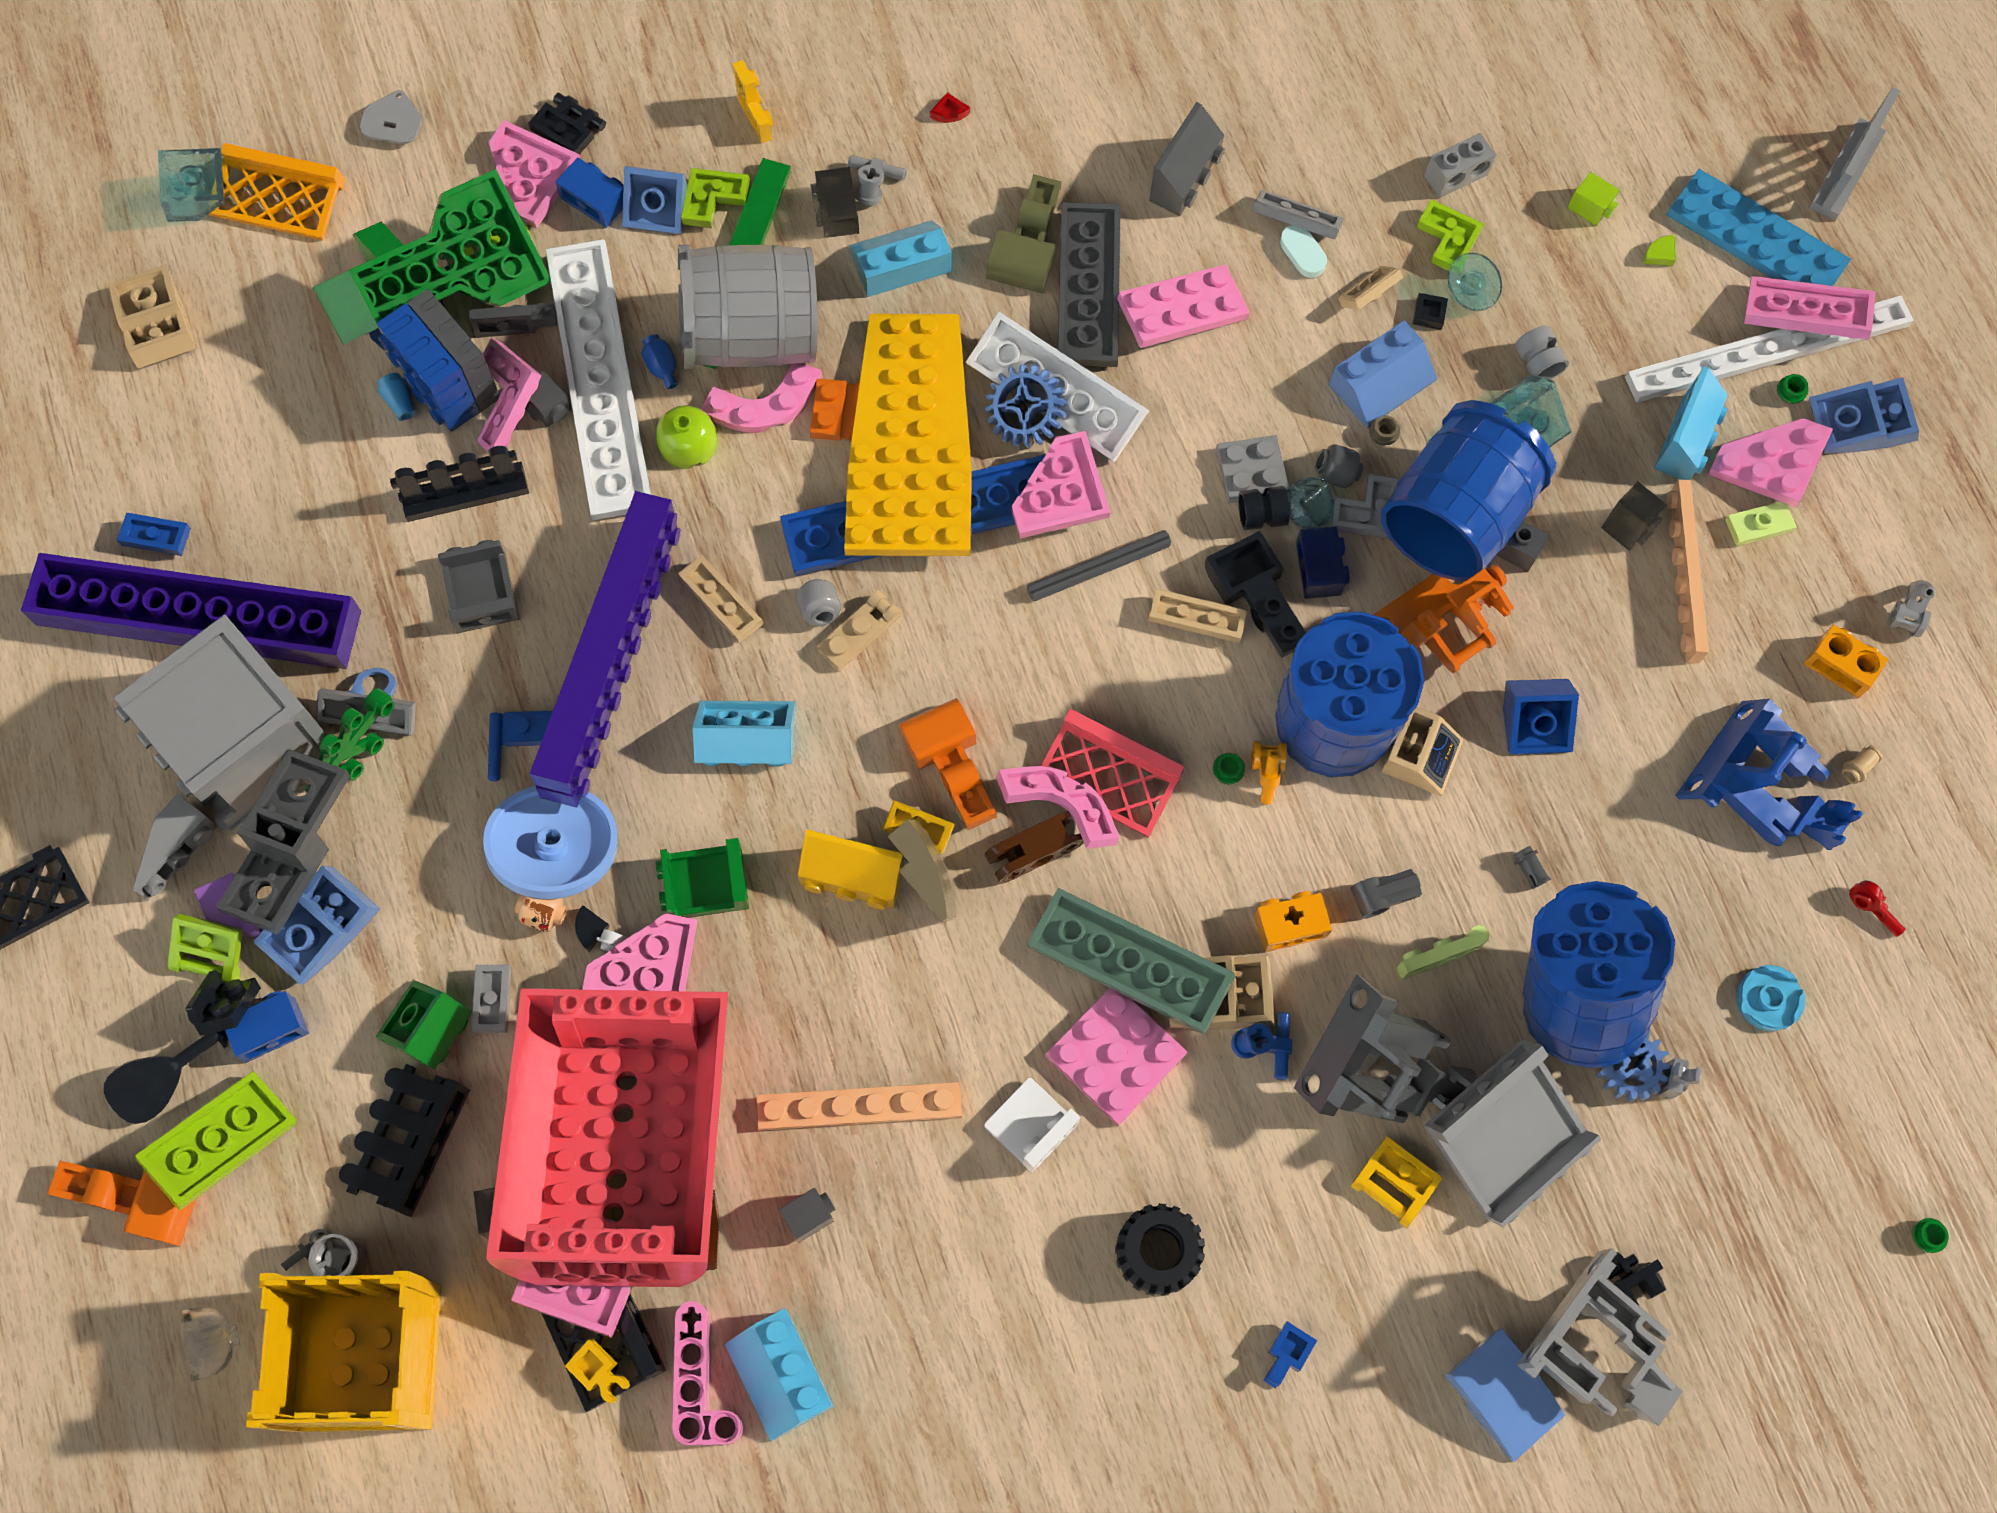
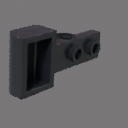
M1261 531L1206 557L1205 569L1207 575L1223 602L1227 605L1244 596L1250 606L1251 617L1256 627L1262 633L1266 632L1281 658L1293 653L1297 643L1306 634V631L1274 582L1281 578L1284 568Z

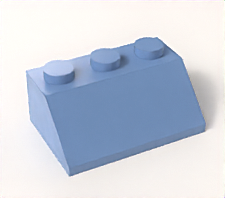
M1404 320L1334 368L1329 386L1364 426L1368 428L1376 418L1389 414L1434 383L1437 376L1424 341Z

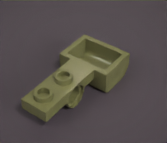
M1033 174L1026 199H1023L1020 207L1015 233L999 229L997 231L987 263L986 279L1043 294L1056 249L1055 244L1044 242L1061 190V181Z

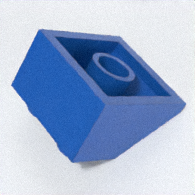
M1569 679L1506 681L1503 714L1509 754L1573 752L1579 693Z

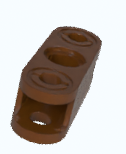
M1069 811L1062 812L999 842L985 852L984 855L989 864L998 863L1004 859L1009 860L1008 864L995 872V876L1000 884L1012 881L1072 852L1084 844L1080 833L1069 836L1065 830V826L1073 821Z

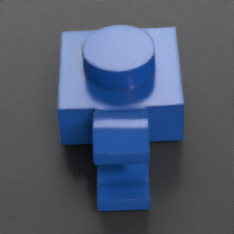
M1286 1321L1268 1351L1270 1355L1276 1358V1361L1263 1381L1276 1389L1282 1383L1289 1368L1296 1372L1301 1371L1317 1340Z

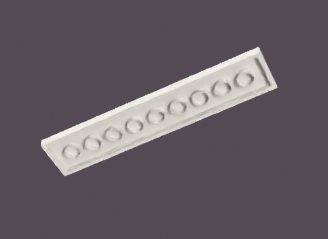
M602 239L546 249L592 521L626 515L635 491L651 494L606 241Z

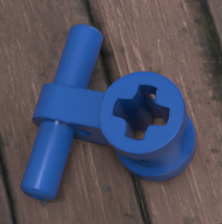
M1279 1012L1277 1014L1276 1036L1272 1035L1267 1026L1259 1023L1236 1031L1231 1039L1234 1053L1243 1059H1249L1263 1053L1275 1054L1274 1078L1286 1080L1288 1078L1289 1055L1292 1054L1293 1040L1289 1038L1290 1014L1286 1012Z

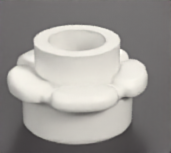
M604 929L601 937H597L596 940L602 943L600 950L609 952L626 940L627 937Z

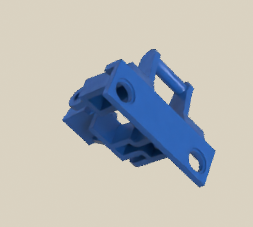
M1771 699L1741 701L1675 796L1679 800L1703 799L1710 807H1717L1721 799H1723L1765 841L1775 846H1782L1786 840L1785 836H1798L1801 831L1822 844L1827 850H1832V848L1843 844L1846 840V837L1842 835L1851 822L1860 819L1863 812L1854 810L1856 805L1852 802L1827 800L1825 803L1820 796H1798L1791 805L1784 797L1774 798L1763 787L1778 785L1782 779L1781 773L1783 771L1789 777L1806 776L1807 774L1818 782H1825L1830 774L1818 761L1821 755L1807 743L1805 737L1795 732L1779 717L1783 711ZM1753 709L1746 718L1740 720L1747 711ZM1757 746L1773 761L1769 768L1743 765ZM1703 780L1699 787L1690 791L1697 782Z

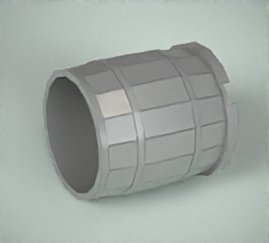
M678 245V270H680L681 284H678L681 351L684 353L683 369H695V365L727 368L783 366L804 362L815 363L818 314L815 265L811 247L719 245L716 247L690 249V245Z

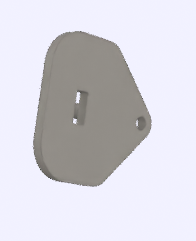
M397 90L365 108L360 122V129L362 134L368 139L404 145L413 142L417 138L422 124V117L402 90Z

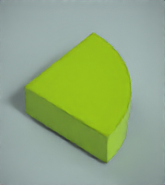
M1667 235L1656 239L1648 248L1643 264L1673 266L1676 261L1675 235Z

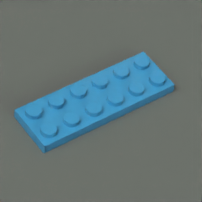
M1701 169L1697 170L1667 213V216L1772 279L1833 286L1851 260V258Z

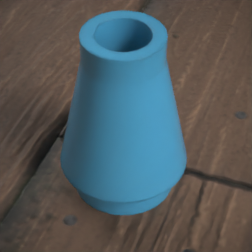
M390 373L380 378L377 382L379 387L377 391L396 414L398 420L404 421L413 417L415 411L412 406L406 379L402 378L399 373Z

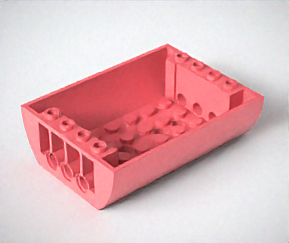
M521 988L486 1259L492 1266L509 1276L535 1285L681 1287L696 1281L706 1272L728 992ZM626 1076H632L637 1079L636 1085L630 1090H622L618 1087L619 1081ZM620 1109H631L634 1113L629 1121L622 1123L615 1120V1115ZM620 1173L627 1177L625 1185L621 1188L613 1189L608 1186L609 1179L615 1174ZM619 1207L623 1209V1217L618 1222L610 1223L604 1219L606 1212L610 1208Z

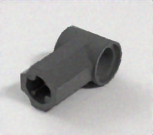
M1412 869L1382 879H1378V877L1368 878L1351 887L1363 919L1382 914L1389 910L1391 906L1404 903L1422 895L1421 884L1417 874Z

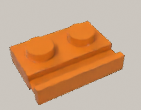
M817 378L810 438L836 441L848 439L852 442L860 382L849 384L847 381Z

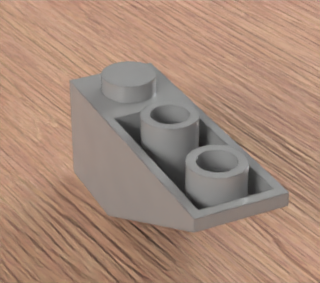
M179 794L154 818L133 890L147 901L152 896L158 895L165 888L166 881L175 871L182 869L188 863L190 855L198 846L205 844L211 838L213 830L217 827L209 818Z

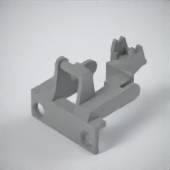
M1612 1248L1597 1252L1516 1365L1533 1379L1543 1369L1582 1404L1593 1403L1607 1415L1613 1416L1617 1408L1597 1391L1607 1376L1562 1339L1578 1315L1594 1316L1619 1337L1615 1344L1636 1361L1620 1384L1621 1387L1631 1394L1630 1398L1626 1400L1624 1407L1636 1413L1635 1416L1637 1418L1659 1426L1683 1392L1655 1364V1360L1665 1348V1345L1658 1339L1666 1341L1670 1333L1607 1279L1616 1267L1611 1261L1617 1252Z

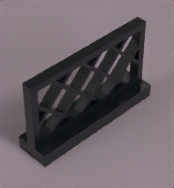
M631 1293L616 1326L621 1335L617 1351L601 1346L602 1334L597 1333L595 1339L607 1353L615 1355L614 1360L617 1362V1365L611 1370L614 1375H616L621 1358L632 1361L637 1370L638 1376L629 1380L630 1387L628 1389H622L618 1386L611 1390L615 1397L666 1371ZM541 1313L562 1361L566 1365L572 1358L575 1344L584 1345L587 1342L578 1338L581 1327L575 1325L572 1335L562 1333L557 1325L559 1319ZM564 1339L570 1340V1341H569V1344H568V1347H567V1345H566ZM625 1346L627 1348L629 1355L623 1353ZM566 1368L585 1412H590L606 1403L601 1396L591 1401L586 1387Z

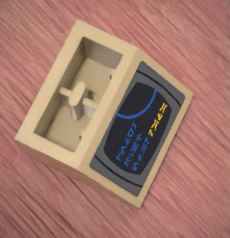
M1416 707L1405 723L1403 730L1392 744L1381 772L1441 797L1464 739L1441 716Z

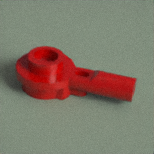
M1865 880L1855 884L1850 889V899L1857 908L1873 912L1895 937L1904 933L1906 928L1888 910L1889 907L1884 902L1886 897L1877 884Z

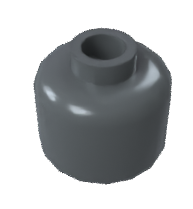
M1332 444L1327 449H1322L1315 464V471L1319 474L1321 481L1340 488H1347L1354 481H1358L1362 476L1364 468L1363 464L1360 463V456L1357 451L1337 444Z

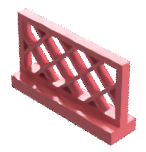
M1069 709L1064 718V723L1041 765L1049 767L1051 764L1063 761L1069 778L1078 780L1092 776L1096 792L1101 798L1102 795L1120 790L1125 807L1113 811L1108 809L1112 819L1148 838L1185 769V766L1072 709ZM1067 732L1080 739L1082 750L1064 754L1061 743ZM1084 741H1086V742H1088V743H1090V744H1092V745H1094V746H1091V747L1086 748V745H1085V742H1084ZM1059 749L1061 756L1054 758L1057 750ZM1099 749L1108 752L1111 764L1093 769L1088 753ZM1085 754L1090 771L1071 776L1067 759ZM1113 756L1121 759L1122 761L1115 762ZM1126 764L1135 766L1140 779L1122 784L1117 767ZM1113 769L1118 785L1100 791L1095 774ZM1141 770H1143V771H1145V772H1147V773H1149V774H1151V775L1146 776V777H1143V774H1142V771H1141ZM1159 778L1169 783L1164 795L1150 798L1146 781ZM1142 783L1147 800L1128 805L1124 788ZM1160 801L1156 810L1154 811L1152 803ZM1149 805L1152 818L1148 826L1145 828L1134 822L1130 810ZM1127 811L1129 819L1120 815L1119 813Z

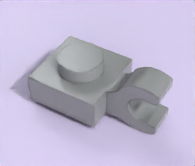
M1676 1057L1670 1060L1667 1064H1670L1671 1068L1663 1072L1668 1081L1661 1084L1659 1096L1673 1099L1682 1094V1092H1685L1689 1084H1699L1702 1068L1689 1069L1687 1068L1688 1061Z

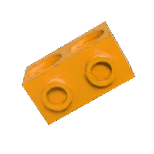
M1833 624L1821 636L1804 665L1859 699L1872 687L1889 659L1882 655L1877 648L1864 644L1853 637L1852 633ZM1830 647H1833L1838 654L1833 653ZM1857 664L1863 666L1866 672L1862 671Z

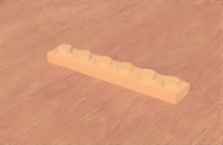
M1678 480L1672 490L1667 493L1666 506L1667 509L1671 510L1672 519L1669 524V535L1671 538H1674L1672 563L1677 567L1675 592L1680 596L1678 621L1683 626L1680 645L1682 652H1685L1686 663H1700L1708 654L1709 648L1691 480Z
M960 1082L757 1095L758 1130L767 1131L962 1118Z

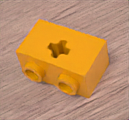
M1303 891L1294 894L1291 900L1280 902L1278 898L1269 899L1260 903L1261 907H1258L1254 914L1264 953L1325 939L1332 931L1321 893L1311 895L1310 891ZM1288 914H1290L1292 919H1298L1296 925H1293L1291 920L1285 921Z

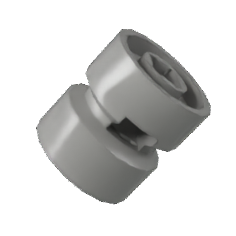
M1540 326L1525 333L1514 345L1522 361H1528L1526 369L1534 383L1549 381L1557 377L1569 366V361L1562 348L1556 347L1558 342L1549 326Z
M329 1234L318 1239L311 1247L308 1257L309 1267L316 1276L362 1275L367 1263L366 1252L363 1247L354 1240L338 1234Z

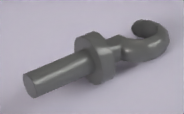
M324 1229L315 1230L309 1237V1243L305 1246L302 1243L299 1244L297 1247L300 1250L281 1263V1266L287 1271L302 1258L306 1257L308 1260L315 1237L319 1234L329 1235L330 1233Z

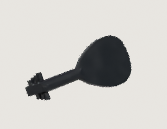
M225 1030L202 1036L174 1057H145L126 1062L117 1067L108 1075L104 1082L103 1093L107 1102L117 1115L128 1123L139 1124L151 1120L163 1111L170 1101L179 1083L182 1067L217 1042L224 1049L228 1046L229 1039Z

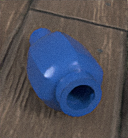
M658 334L646 337L642 341L644 347L641 354L651 374L663 380L667 389L675 388L678 383L673 374L677 368V363L670 345L665 340L660 339Z

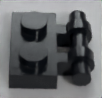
M558 92L553 98V103L558 106L554 108L545 103L528 122L529 128L544 139L577 154H581L594 139L593 131L588 128L594 127L602 131L606 126V121L600 118L598 112L593 109H585L580 106L575 98L569 95L564 96ZM573 114L574 116L578 117L577 121L570 118L568 115Z

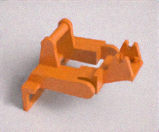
M1492 564L1461 584H1453L1449 579L1432 574L1373 615L1385 618L1398 627V633L1404 636L1409 644H1413L1416 649L1425 644L1451 673H1455L1460 670L1461 664L1484 648H1491L1496 645V639L1487 628L1488 624L1480 612L1481 606L1484 604L1489 608L1493 606L1504 617L1511 614L1514 606L1502 589L1507 583L1504 572L1499 566ZM1449 612L1457 616L1477 637L1476 640L1454 655L1438 634L1448 625L1442 617Z

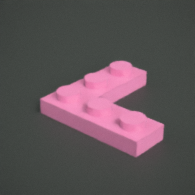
M493 338L490 339L483 355L491 376L504 388L477 440L487 451L495 446H508L511 435L518 421L522 419L525 407L531 395L537 390L541 378L537 371L502 342Z

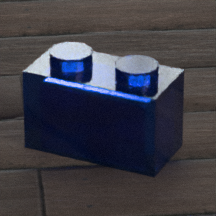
M1337 526L1300 529L1296 539V549L1304 599L1341 596L1345 585L1349 584L1350 574L1348 566H1343L1342 556L1345 554V543L1343 537L1338 535Z

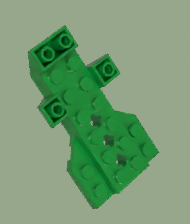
M494 169L441 193L428 235L403 245L382 221L354 233L353 236L367 262L314 286L313 290L340 341L344 345L378 329L376 324L378 321L402 305H408L410 300L427 289L432 292L437 300L459 292L489 305L500 307L551 283V278L497 169ZM498 235L500 242L497 245L492 244L490 237ZM465 247L473 248L474 254L471 257L464 254L463 249ZM437 257L440 260L445 259L448 266L444 267L446 271L438 267L437 261L439 260Z

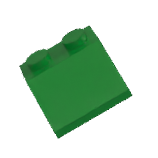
M413 980L376 1037L419 1063L435 1070L448 1056L449 1048L457 1035L466 1028L472 1011L444 992Z

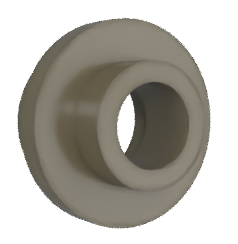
M1384 415L1376 418L1371 423L1369 433L1374 442L1387 446L1395 443L1399 438L1400 426L1396 419ZM1379 430H1387L1389 434H1383Z

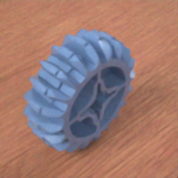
M1021 364L1019 373H1017L1015 368L1009 367L1008 372L1010 376L1008 378L1000 373L998 377L1002 383L999 386L996 383H991L990 387L996 391L995 394H986V399L993 402V404L985 406V411L987 413H994L987 419V422L990 425L996 424L993 432L996 435L1002 434V440L1006 443L1012 439L1015 447H1019L1023 440L1024 445L1030 448L1033 438L1037 444L1042 445L1043 434L1051 439L1054 435L1050 428L1052 426L1056 429L1062 427L1056 419L1057 417H1066V413L1059 410V407L1067 405L1065 399L1059 398L1065 393V390L1062 387H1056L1059 383L1056 377L1049 379L1050 372L1047 369L1040 372L1039 367L1033 365L1030 371H1028L1027 366ZM1029 383L1042 385L1046 390L1048 399L1033 397V391L1030 389ZM1017 386L1016 396L1011 400H1006L1010 391ZM1025 400L1032 403L1031 408H1028L1027 412L1020 409L1021 404H1024ZM1047 411L1043 420L1034 426L1036 415ZM1004 413L1018 414L1019 422L1022 423V430L1012 428L1007 423Z

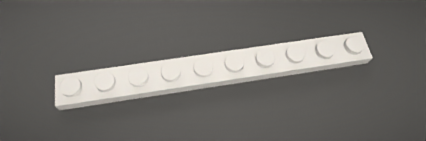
M1902 296L1874 304L1870 337L1906 328L1912 324L1914 320ZM1779 329L1628 371L1625 379L1636 403L1688 389L1703 366L1709 368L1716 379L1720 380L1863 339Z

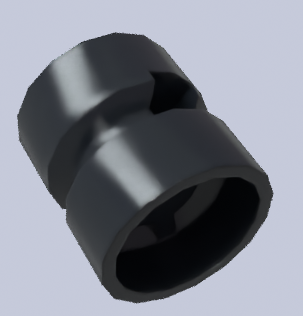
M1284 486L1265 488L1263 494L1258 489L1239 491L1238 509L1244 531L1261 529L1264 523L1271 527L1288 525L1290 516L1289 501Z

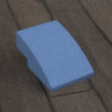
M1903 377L1873 385L1872 381L1809 397L1815 423L1833 429L1823 450L1824 453L1869 451L1919 440L1918 425Z
M322 865L312 877L280 933L276 935L263 929L254 940V943L297 983L303 985L330 963L361 932L380 908L334 867Z
M1501 1328L1492 1332L1444 1376L1466 1401L1465 1406L1511 1461L1515 1462L1559 1422L1565 1414L1540 1376L1537 1375L1533 1379L1516 1365L1523 1354Z

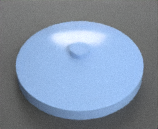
M536 786L523 789L509 796L492 812L483 834L484 854L488 867L496 879L505 887L531 898L558 899L578 894L590 888L608 872L614 862L618 848L617 826L612 813L598 797L588 792L585 798L580 799L579 805L576 808L541 799L535 788Z

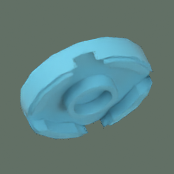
M1764 965L1754 968L1742 977L1737 986L1736 1002L1740 1013L1748 1023L1760 1030L1775 1032L1784 1030L1799 1020L1805 1009V994L1803 989H1800L1797 983L1798 980L1792 973L1779 966Z

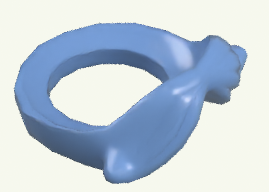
M371 668L359 673L352 689L346 692L364 694L362 684L365 678L370 675L379 674L388 679V685L383 691L392 698L396 691L397 682L389 671L383 668Z

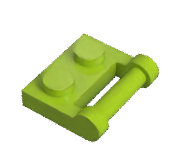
M179 913L173 917L168 969L179 973L185 970L207 976L209 971L217 970L225 984L231 980L239 979L240 967L238 966L243 929ZM185 953L224 963L223 966L188 958Z

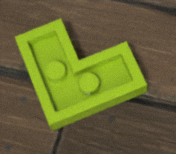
M691 168L681 215L682 225L712 228L716 203L744 206L750 185L749 175Z
M1431 199L1416 228L1442 239L1432 257L1431 263L1458 275L1484 223Z

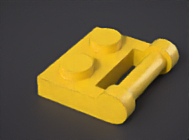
M1386 1136L1350 1186L1358 1192L1362 1190L1398 1217V1222L1402 1226L1408 1228L1443 1177ZM1374 1172L1413 1200L1409 1207H1405L1369 1179Z

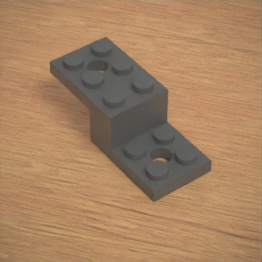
M291 749L287 751L237 832L251 851L216 906L221 913L276 935L280 933L329 851V848L320 838L317 831L350 778L347 770ZM305 784L311 785L307 794L295 796L298 787ZM272 886L269 896L262 899L257 898V893L262 887Z

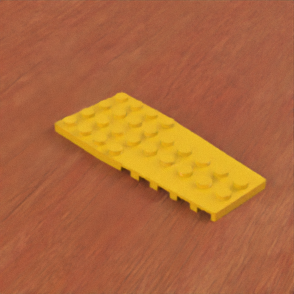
M872 313L869 315L848 463L845 556H970L972 467L959 314Z

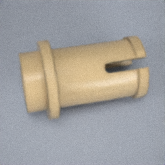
M1866 745L1852 761L1844 763L1842 776L1852 784L1865 781L1867 773L1882 760V753L1875 746Z

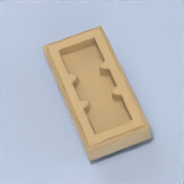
M1387 266L1378 267L1338 297L1341 307L1360 310L1368 303L1380 299L1383 292L1403 279L1400 269Z

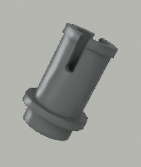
M1528 846L1513 855L1516 859L1514 864H1519L1531 884V888L1535 889L1551 880V878L1547 875L1536 856L1538 851H1533L1532 847Z

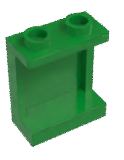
M739 838L726 839L725 846L668 853L667 849L660 850L661 860H656L655 864L658 880L663 879L664 891L659 892L661 911H667L671 915L692 918L749 909L743 854Z

